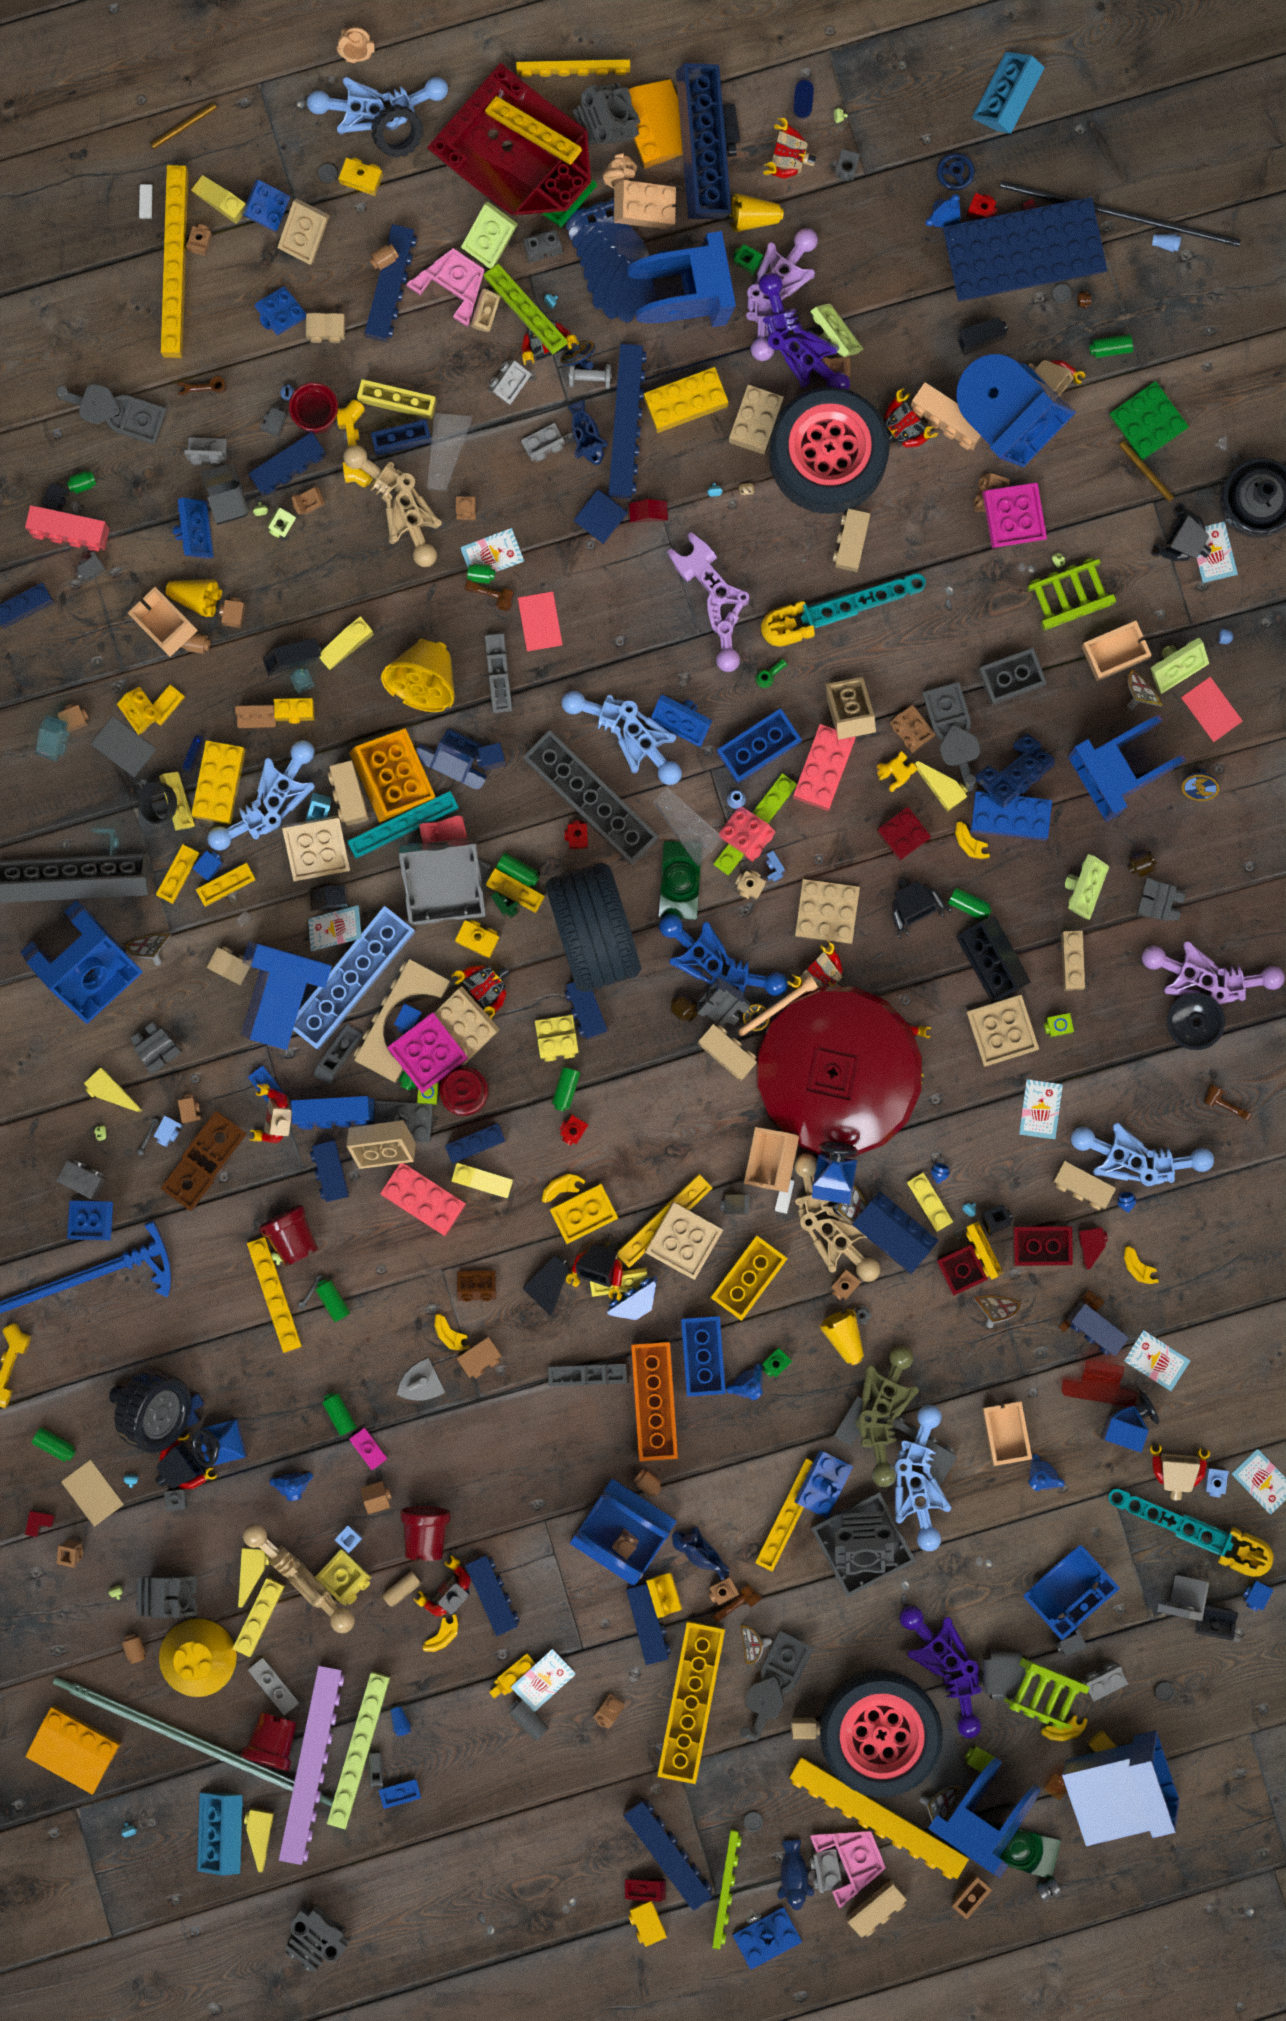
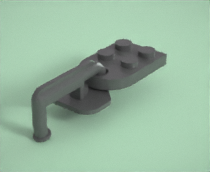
M97 384L88 386L83 397L68 393L67 388L62 385L56 389L58 399L80 406L79 415L84 421L93 424H100L106 421L110 429L116 433L155 445L166 408L126 395L114 398L108 388Z
M957 682L922 692L933 731L943 741L940 745L943 761L950 766L959 765L966 790L969 792L973 791L976 778L974 775H971L967 762L975 760L979 756L980 747L977 738L969 733L971 720L960 683Z
M779 1631L762 1667V1682L752 1685L746 1696V1706L759 1715L752 1730L748 1727H743L740 1730L742 1738L757 1741L767 1720L774 1719L779 1715L784 1704L782 1694L789 1693L796 1687L814 1647L783 1631Z

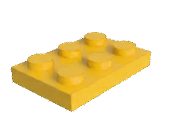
M602 1184L550 1209L566 1244L619 1219Z
M979 1221L967 1226L968 1231H966V1235L969 1241H973L976 1246L974 1251L977 1258L982 1259L985 1265L983 1270L986 1276H990L991 1280L1003 1274V1271Z

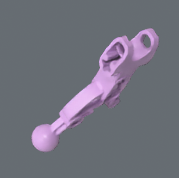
M690 532L687 536L694 547L691 555L680 556L672 548L667 551V554L673 561L678 573L686 582L696 577L710 595L707 599L709 620L712 630L718 634L721 642V651L716 656V663L722 671L731 672L737 669L740 664V656L732 647L731 636L733 628L739 619L738 614L742 607L749 603V594L725 583L710 565L717 559L714 552L705 542ZM706 575H708L709 577L712 576L713 582L715 583L714 587L713 583L710 580L705 581ZM721 588L727 592L722 597L716 594V591ZM726 603L734 604L735 607L732 612H729L724 621H722L720 614L721 606Z

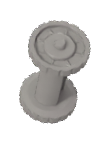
M607 364L606 371L575 369V365H571L570 372H568L569 387L574 386L575 380L604 381L606 389H610V379H612L611 364Z

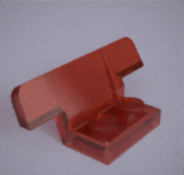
M1086 1360L1081 1382L1062 1380L1061 1391L1064 1396L1130 1407L1135 1405L1138 1395L1137 1391L1120 1389L1125 1366Z

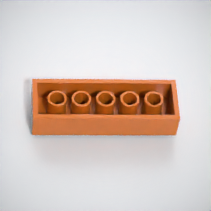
M670 1342L633 1344L631 1348L639 1461L678 1459Z

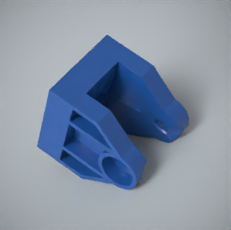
M75 900L64 910L70 921L82 933L72 945L54 961L43 950H40L33 941L28 943L20 953L48 989L81 1020L88 1024L143 971L81 903ZM95 968V970L92 972V974H90L89 976L85 977V975H86L90 970H92V969Z

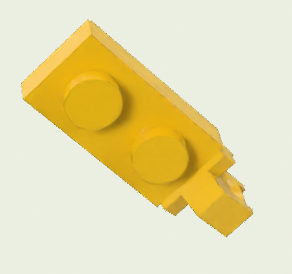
M528 1653L497 1677V1680L494 1681L497 1686L489 1692L493 1698L497 1697L500 1693L506 1695L512 1692L511 1686L536 1664Z

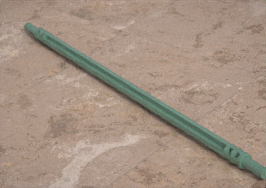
M58 1677L54 1679L53 1684L70 1691L72 1695L293 1792L295 1780L242 1758L240 1755L77 1683L72 1684ZM321 1792L319 1802L332 1807L334 1799L323 1795V1792Z

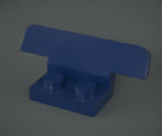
M449 728L439 742L436 751L421 744L417 748L416 753L422 764L474 789H480L487 778L486 775L471 768L476 758L475 754L479 753L478 748H481L482 744Z

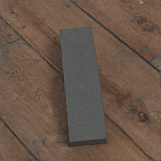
M504 632L485 634L493 713L512 711Z
M628 1364L548 1367L549 1386L629 1383Z

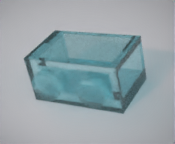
M46 715L39 728L35 754L56 762L60 755L64 756L67 749L65 742L69 736V731H67L68 723Z

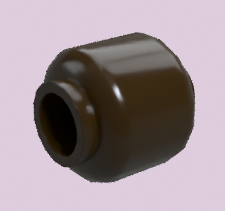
M1141 849L1129 856L1130 863L1127 866L1131 874L1136 873L1138 877H1143L1154 871L1157 863L1150 850L1147 852L1145 849Z
M688 994L676 995L671 1000L670 1011L681 1022H691L698 1015L697 1002Z

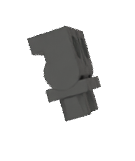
M557 230L524 239L523 248L528 264L543 260L544 254H546L547 258L563 254Z
M1147 878L1137 916L1164 922L1168 920L1178 921L1181 910L1173 909L1171 906L1173 902L1183 904L1186 893L1176 890L1175 886Z
M720 978L709 988V992L706 991L697 1001V1013L703 1017L708 1015L722 1026L726 1022L734 1026L739 1020V1014L736 1011L739 1010L746 1013L750 1008V1002L743 998V992Z
M154 1022L145 1027L150 1034L148 1039L144 1040L140 1033L131 1038L135 1046V1052L152 1075L166 1065L160 1055L169 1063L182 1053L164 1029H160Z

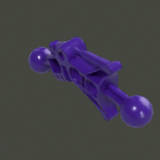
M774 272L763 274L759 281V289L764 295L769 297L773 314L763 318V322L768 325V345L770 348L781 351L785 357L784 360L799 380L801 388H806L810 384V374L815 369L827 381V387H838L848 391L850 388L849 377L843 372H833L821 360L826 355L838 352L839 346L822 339L810 331L806 332L800 325L801 323L795 321L799 316L793 315L797 310L793 308L784 310L779 294L783 286L781 277ZM793 329L796 334L789 335L787 331ZM793 342H797L800 348H796ZM807 354L811 355L814 361H810Z
M913 1605L906 1606L899 1615L901 1625L905 1629L915 1630L926 1642L918 1650H908L906 1653L907 1657L913 1659L935 1675L938 1674L943 1677L944 1684H949V1687L945 1690L950 1691V1694L946 1695V1697L959 1698L962 1717L957 1723L958 1732L965 1738L972 1739L976 1737L981 1731L982 1724L980 1719L973 1715L970 1696L982 1692V1688L978 1685L979 1668L977 1663L970 1660L964 1649L965 1645L950 1617L946 1616L943 1618L941 1629L934 1635L924 1624L921 1609ZM952 1640L954 1641L958 1651H961V1653L963 1654L965 1660L962 1661V1659L953 1651ZM937 1641L942 1644V1649L939 1652L933 1650V1644ZM949 1656L955 1658V1664L951 1667H948L946 1664V1659ZM968 1665L971 1666V1670L969 1672H967L966 1667ZM940 1669L948 1672L959 1671L961 1675L951 1679L949 1674L943 1673Z

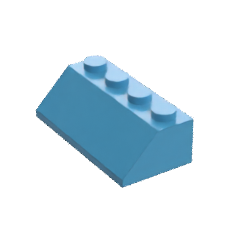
M1005 52L972 118L998 132L1011 134L1045 67L1032 55Z
M200 1793L197 1871L216 1875L240 1874L242 1795L233 1793Z

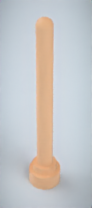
M812 976L806 977L802 986L738 1030L739 1035H745L805 992H813L819 987Z

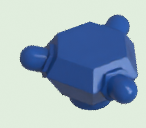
M953 194L947 200H937L933 205V213L925 221L926 225L943 228L960 224L959 195Z
M756 1364L752 1370L744 1371L735 1379L733 1385L726 1387L727 1393H734L743 1398H750V1400L759 1398L763 1394L762 1365Z
M1033 1454L1029 1473L1030 1479L1028 1480L1029 1485L1035 1491L1063 1487L1065 1482L1063 1479L1058 1478L1057 1471L1048 1462L1040 1461L1037 1454Z
M297 1472L284 1474L279 1478H271L269 1483L281 1495L286 1496L287 1501H295L302 1498L301 1493L305 1492L309 1481L313 1478V1474L311 1472L305 1474Z

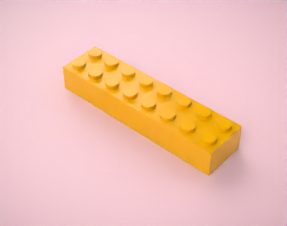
M692 1621L686 1622L657 1777L696 1784L725 1628Z

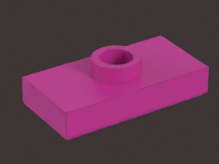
M366 1428L349 1439L371 1470L388 1459Z

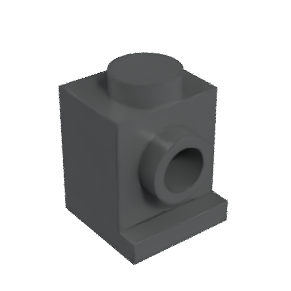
M278 406L271 407L270 412L265 414L263 420L265 425H260L261 431L280 437L287 419L284 409Z
M94 552L90 553L91 558H84L79 562V566L76 567L75 573L81 581L85 579L89 583L106 571Z
M1078 1628L1074 1630V1634L1070 1633L1065 1639L1057 1640L1058 1642L1055 1645L1059 1654L1063 1652L1064 1656H1068L1087 1647Z

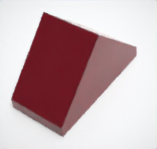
M645 499L629 503L630 523L668 521L667 501Z

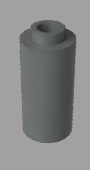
M516 1700L509 1707L511 1717L535 1741L549 1729L543 1720L523 1700L520 1702Z

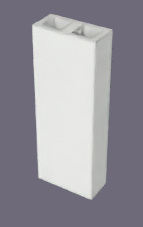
M140 185L139 218L152 219L153 185Z
M790 1180L788 1193L779 1191L775 1211L787 1214L794 1185L793 1180Z

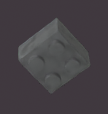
M73 1160V1162L67 1161L57 1182L90 1199L96 1200L107 1180L102 1177L103 1173L92 1168L90 1171L85 1169L87 1165L78 1160Z

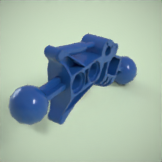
M668 914L661 918L659 922L661 934L666 938H676L688 949L681 957L671 958L669 961L671 965L711 985L720 978L733 985V987L738 986L736 989L741 990L743 995L746 985L765 988L773 996H780L787 991L788 980L783 973L773 972L767 977L749 974L748 961L746 965H742V960H740L739 964H736L735 958L730 959L725 952V947L709 922L703 923L702 934L696 942L683 930V923L680 917L675 914ZM696 947H702L705 951L704 955L700 958L694 955ZM721 954L726 960V964L731 966L726 977L722 975L723 960ZM710 960H716L719 964L718 968L714 971L708 968ZM689 965H701L710 975L713 976V979L711 980L705 977L704 975H702V972L694 969Z

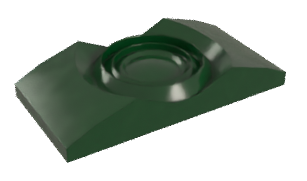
M664 841L659 917L662 918L668 914H675L680 919L697 920L702 843Z
M990 1820L985 1821L998 1831L1004 1825ZM1018 1828L999 1858L1010 1868L1052 1878L1062 1840Z

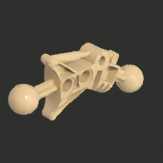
M359 445L349 446L343 455L344 463L352 469L361 468L372 476L375 480L370 490L372 491L376 488V495L381 492V499L387 503L386 514L389 527V542L395 544L401 534L409 531L416 547L413 553L416 564L421 567L433 565L437 558V552L432 545L426 543L420 527L429 526L436 529L441 526L442 522L436 518L422 496H419L414 489V477L411 474L401 472L399 469L396 470L392 462H389L381 470L367 459V453L363 447ZM394 488L397 494L391 501L392 495L389 492ZM400 499H404L407 506H403L400 503ZM407 516L413 518L414 524L408 522Z
M811 1154L799 1155L794 1162V1169L800 1177H803L806 1191L805 1197L798 1198L795 1201L799 1206L798 1213L801 1227L809 1232L814 1240L813 1244L830 1272L836 1271L837 1260L844 1253L857 1266L856 1272L861 1280L866 1282L876 1280L881 1271L879 1263L873 1258H864L852 1245L858 1239L867 1237L852 1225L853 1222L835 1213L833 1206H828L830 1201L812 1198L817 1159ZM826 1211L829 1216H833L838 1220L831 1218L818 1220L815 1215ZM807 1219H811L813 1221L811 1226H808L806 1224ZM830 1223L833 1226L832 1233L825 1234L822 1231L823 1224ZM814 1229L828 1241V1252L821 1240L817 1239L813 1232ZM838 1237L846 1239L847 1244L845 1247L840 1248L836 1245Z
M256 1523L250 1524L245 1528L243 1532L245 1544L252 1548L259 1547L270 1557L268 1559L270 1564L283 1576H286L289 1582L312 1606L321 1607L331 1617L330 1623L334 1631L343 1634L353 1628L355 1620L352 1612L348 1609H339L336 1606V1601L331 1597V1593L306 1569L305 1565L298 1558L293 1556L282 1545L277 1548L267 1539V1531L264 1526Z

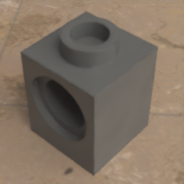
M842 149L835 176H838V179L842 181H853L860 154ZM849 163L852 169L845 170L842 165Z
M186 1489L164 1492L166 1511L188 1508Z

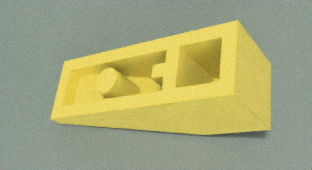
M202 175L191 191L237 224L243 216L242 213L246 203Z
M360 616L321 651L319 658L331 670L371 638L374 633Z
M919 761L914 764L918 768L919 774L947 812L967 798V790L962 783L958 784L957 781Z
M100 1068L84 1083L87 1086L85 1090L91 1097L96 1096L139 1113L142 1111L103 1068Z
M459 1163L456 1164L452 1177V1182L504 1198H508L513 1182L512 1179Z
M242 1548L238 1607L245 1605L266 1569V1565L270 1563L268 1560L270 1557L260 1548Z
M251 1808L250 1812H246L244 1824H247L246 1830L258 1872H263L275 1812Z

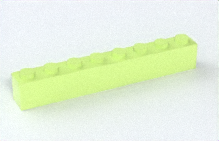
M372 1671L328 1818V1825L345 1830L348 1826L391 1678L389 1675Z

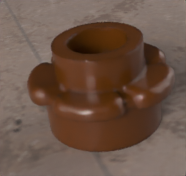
M1086 290L1078 293V307L1086 309L1087 306L1091 305V294H1088Z

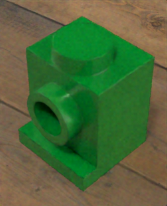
M743 244L741 249L737 248L733 254L734 264L754 275L763 260V255ZM749 258L750 262L746 263L743 261V259Z
M777 1348L762 1363L764 1366L762 1370L770 1378L772 1376L776 1378L792 1360L780 1348ZM773 1361H779L780 1365L778 1368L772 1366Z

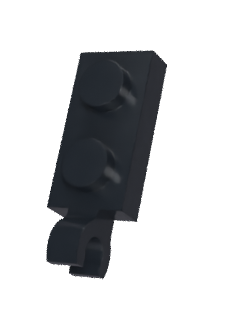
M735 104L723 105L725 140L728 146L729 157L737 156L735 143L740 142Z

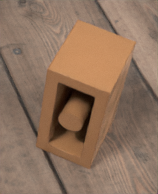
M487 1337L458 1357L457 1360L468 1377L474 1376L476 1379L484 1373L483 1369L490 1365L492 1368L501 1362L499 1358L502 1355L490 1337Z
M975 1874L950 1904L967 1920L992 1889Z

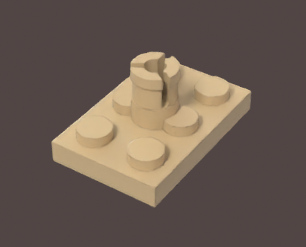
M296 198L291 206L277 248L311 265L316 257L330 215Z

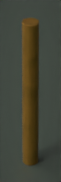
M211 103L151 142L152 148L155 150L217 109L216 105Z
M1125 441L1120 443L1119 447L1166 500L1170 502L1174 498L1171 492Z

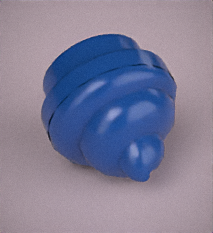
M935 1163L934 1167L931 1168V1175L937 1184L949 1177V1166Z
M1123 1192L1118 1195V1206L1129 1213L1137 1202L1136 1197L1132 1192Z

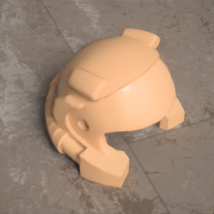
M352 26L342 29L336 49L338 54L346 59L347 62H361L369 59L372 56L371 54L374 53V41H370V35L364 29Z
M624 153L616 154L603 173L605 185L610 186L614 190L615 185L619 182L634 178L637 171V165L629 156H624Z

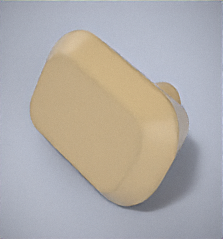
M751 483L741 484L739 492L741 495H751L754 493V486Z

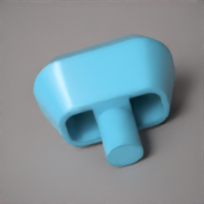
M546 294L544 302L549 308L553 309L558 297Z
M713 483L707 493L711 497L720 496L723 490L720 486H716V483Z
M964 1204L963 1211L970 1217L975 1216L976 1209L974 1207L976 1204Z
M126 1474L123 1479L132 1488L133 1484L137 1483L139 1477L136 1474Z
M125 1823L126 1828L122 1829V1836L129 1837L136 1834V1828Z

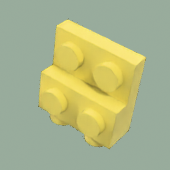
M573 1015L535 1021L540 1058L545 1059V1062L555 1061L558 1056H564V1059L574 1058L575 1054L579 1053Z
M341 1549L315 1578L341 1604L346 1606L347 1604H352L357 1599L356 1594L360 1590H365L370 1585L369 1580L372 1577Z

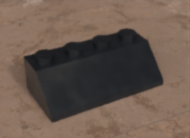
M995 915L956 936L992 1004L1031 983Z

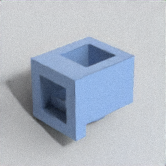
M164 1116L154 1137L158 1138L157 1143L167 1147L171 1141L174 1142L179 1134L177 1131L178 1127L182 1129L184 1125Z
M1207 1468L1204 1491L1209 1492V1496L1221 1497V1494H1226L1229 1471ZM1215 1480L1220 1481L1219 1487L1214 1486Z
M347 1526L335 1541L349 1553L364 1537L353 1527Z

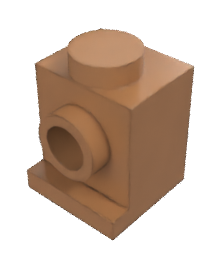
M198 224L197 227L192 226L186 245L188 252L207 256L212 238V233L208 230L209 227ZM201 235L202 239L196 240V236Z
M456 497L457 520H476L475 497Z
M193 1094L182 1096V1100H178L183 1124L203 1120L202 1116H198V1113L201 1112L199 1101H195Z
M845 1270L831 1286L834 1290L832 1294L839 1300L842 1298L846 1300L861 1282L849 1271ZM842 1283L848 1284L847 1290L841 1288Z
M624 1528L612 1542V1548L627 1560L636 1549L639 1539Z
M68 1539L58 1545L57 1564L75 1568L76 1563L81 1561L83 1557L82 1542Z
M730 1576L710 1586L711 1591L708 1592L712 1602L717 1601L718 1605L739 1595ZM722 1588L726 1590V1594L723 1596L719 1594V1590Z

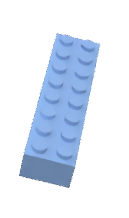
M384 906L361 934L362 938L355 941L332 969L326 988L318 987L298 1011L293 1030L319 1051L414 935L415 930Z

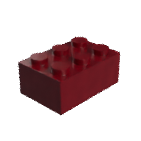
M1012 1227L1013 1266L1073 1265L1072 1227Z

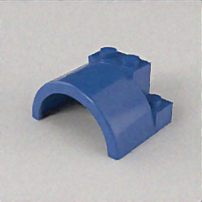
M1079 1545L1024 1594V1598L1055 1634L1063 1640L1105 1601L1113 1596L1120 1587L1082 1545ZM1096 1582H1098V1586H1097V1588L1094 1590V1589L1092 1588V1586H1093ZM1062 1613L1065 1615L1061 1619L1057 1618Z

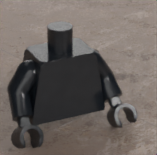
M1178 504V508L1183 511L1177 512L1174 510V515L1179 517L1163 545L1166 549L1162 550L1160 545L1155 544L1153 547L1160 549V551L1156 554L1151 552L1152 556L1159 557L1162 555L1163 558L1172 561L1196 559L1199 554L1207 558L1212 549L1205 544L1209 534L1206 532L1202 518L1190 510L1186 511L1183 504Z
M907 878L901 879L897 883L900 890L895 893L896 899L892 902L891 915L895 927H898L897 936L900 939L899 933L901 930L906 931L907 937L909 935L908 930L903 926L904 924L908 927L937 911L941 917H945L942 913L944 908L947 909L948 913H951V908L944 906V901L936 889L928 885H922L919 881L910 885Z

